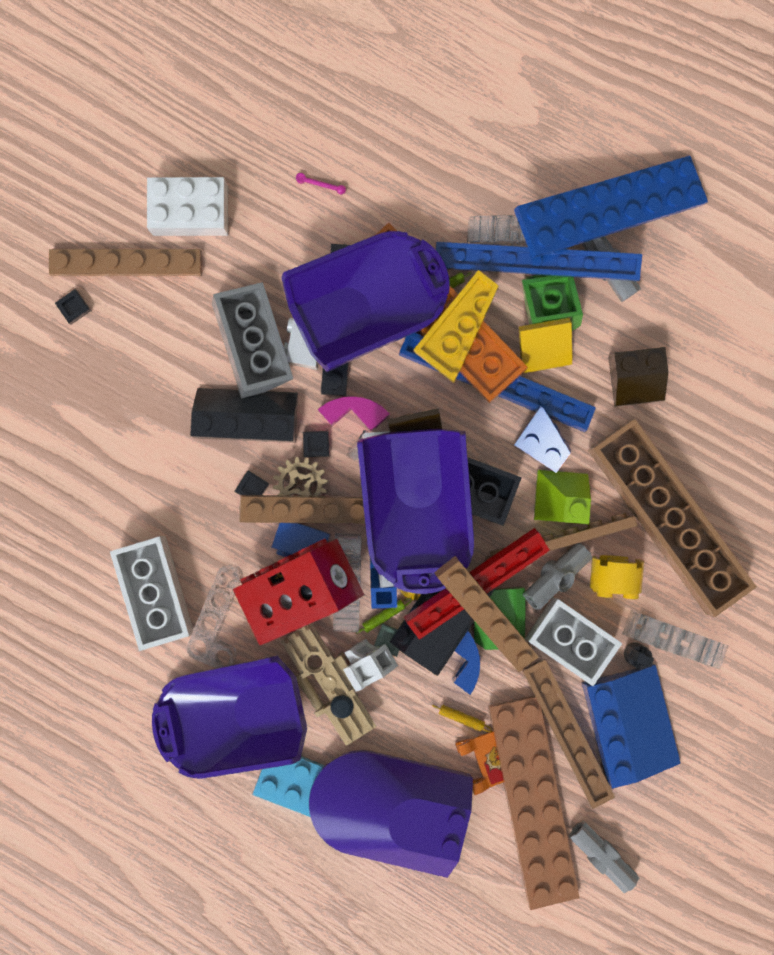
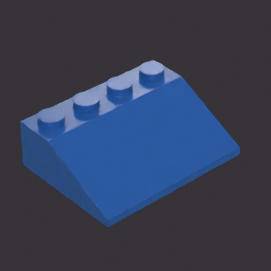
M655 664L641 670L636 668L600 677L594 686L586 681L581 682L605 778L612 789L640 782L681 764Z

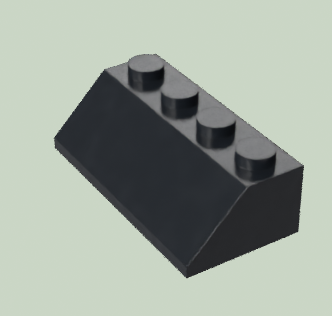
M197 388L191 412L190 436L198 439L296 443L298 393L267 391L241 399L239 390Z
M468 457L472 515L504 526L522 477Z
M495 588L489 593H487L489 597L492 595ZM441 591L421 594L410 612ZM464 609L419 640L404 619L390 643L412 660L438 676L474 620Z

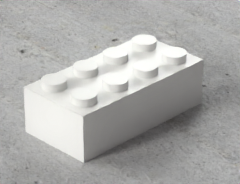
M159 536L110 551L139 651L185 638L195 633L166 536Z

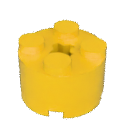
M600 555L599 559L596 556H592L590 588L592 591L597 592L599 597L612 598L613 594H623V598L639 599V594L642 593L644 561L635 558V563L628 562V557L617 555Z

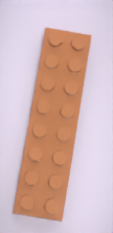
M535 696L490 705L488 709L528 907L530 910L579 899L542 709Z

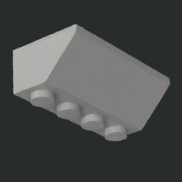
M263 282L213 294L212 307L241 399L267 392L293 380Z

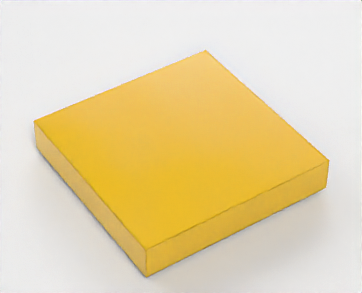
M570 318L519 326L520 358L528 367L524 373L572 365V322Z

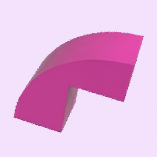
M362 397L334 399L318 409L332 427L352 410L370 432L390 416V413L381 405Z

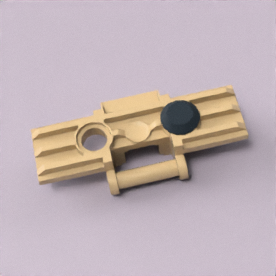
M312 623L281 640L282 645L300 672L295 676L300 687L316 710L314 714L316 717H319L325 713L346 746L377 727L343 670L347 667L345 662L347 657L341 652L334 658ZM311 655H318L322 659V665L319 667L309 666L308 658ZM310 674L315 676L330 700L325 705L307 679V676Z

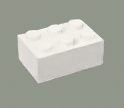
M224 177L147 178V229L153 236H228V185Z
M555 597L551 599L525 637L532 645L592 686L595 685L622 645L620 641Z

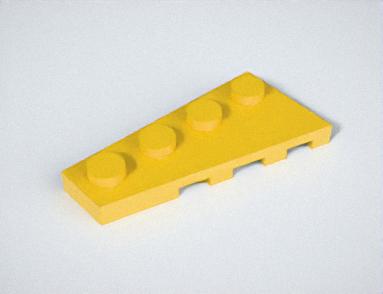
M478 270L414 348V352L453 383H455L499 285Z

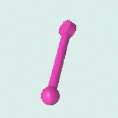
M303 173L296 175V181L299 184L310 183L335 190L340 195L346 192L344 185L336 186L307 178Z

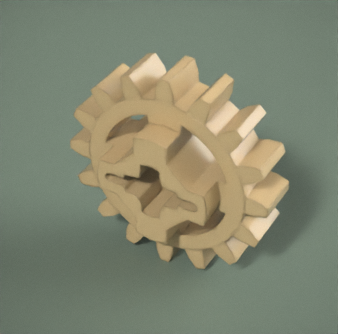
M295 457L294 464L286 460L287 467L285 469L280 466L278 467L281 475L273 477L279 481L278 485L273 486V489L280 491L277 495L291 496L299 494L301 496H312L310 492L311 486L316 481L317 490L313 496H319L320 493H327L328 491L322 488L323 484L328 483L327 479L321 478L325 473L324 469L317 471L316 469L319 464L315 462L309 465L310 459L307 457L303 463H301L299 457ZM304 467L311 470L312 473L303 475L300 474L297 468ZM289 473L291 477L289 485L284 488V480L286 475ZM297 478L308 480L304 485V491L301 489L291 490L297 484Z

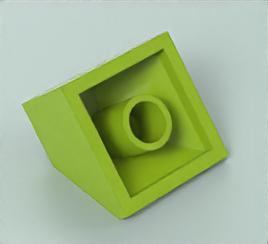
M537 470L534 520L589 524L591 494L588 474L560 471L556 473L548 470Z

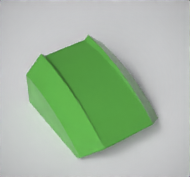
M533 275L522 279L529 325L570 318L572 331L581 326L583 312L573 277Z
M525 588L495 589L490 598L525 639V597L523 596ZM474 621L475 643L485 650H497L496 645Z

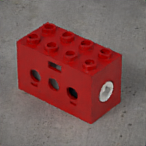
M326 538L255 572V574H250L240 579L242 585L233 589L260 646L336 613L365 595L337 538L330 542H327Z

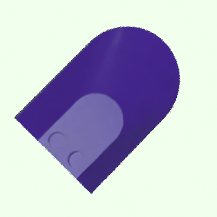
M400 231L377 234L285 271L281 277L288 308L310 354L326 372L426 328L441 314L449 294V275L439 253L425 240H419L409 236L406 232Z
M427 429L389 432L359 439L357 448L367 545L370 559L380 575H383L394 584V587L406 592L428 594L445 589L446 587L434 572L454 556L467 569L474 551L466 431Z
M278 655L178 677L170 681L161 690L162 694L158 702L154 704L152 730L157 748L166 762L170 761L179 769L178 773L196 779L292 765L301 759L307 733V724L296 676Z
M367 750L341 754L342 756L334 759L329 764L327 763L319 771L310 790L309 812L315 830L329 846L345 854L441 877H449L459 862L472 811L473 777L471 774Z

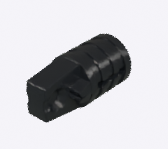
M630 643L624 650L625 660L635 668L641 670L652 666L654 657H652V653L647 647L639 643Z

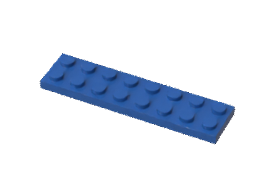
M687 156L519 205L514 209V212L533 259L703 206L708 203L692 158Z

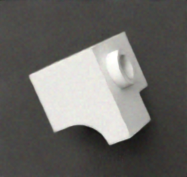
M364 639L345 652L351 664L343 670L356 692L384 678L398 667L386 644L374 646L367 639Z

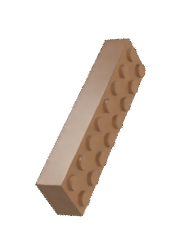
M636 419L627 421L588 449L590 455L706 615L718 616L757 587Z

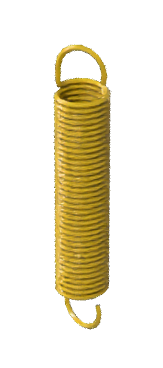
M444 704L441 708L432 705L440 709L438 714L474 728L477 731H481L482 728L484 731H487L484 729V726L491 730L487 732H492V729L485 725V721Z

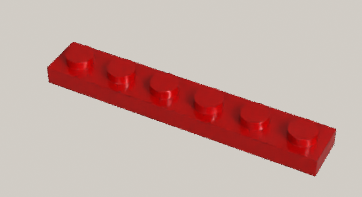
M533 528L469 573L483 590L489 593L549 552L550 549L537 529ZM445 588L404 616V619L420 640L464 610V608Z

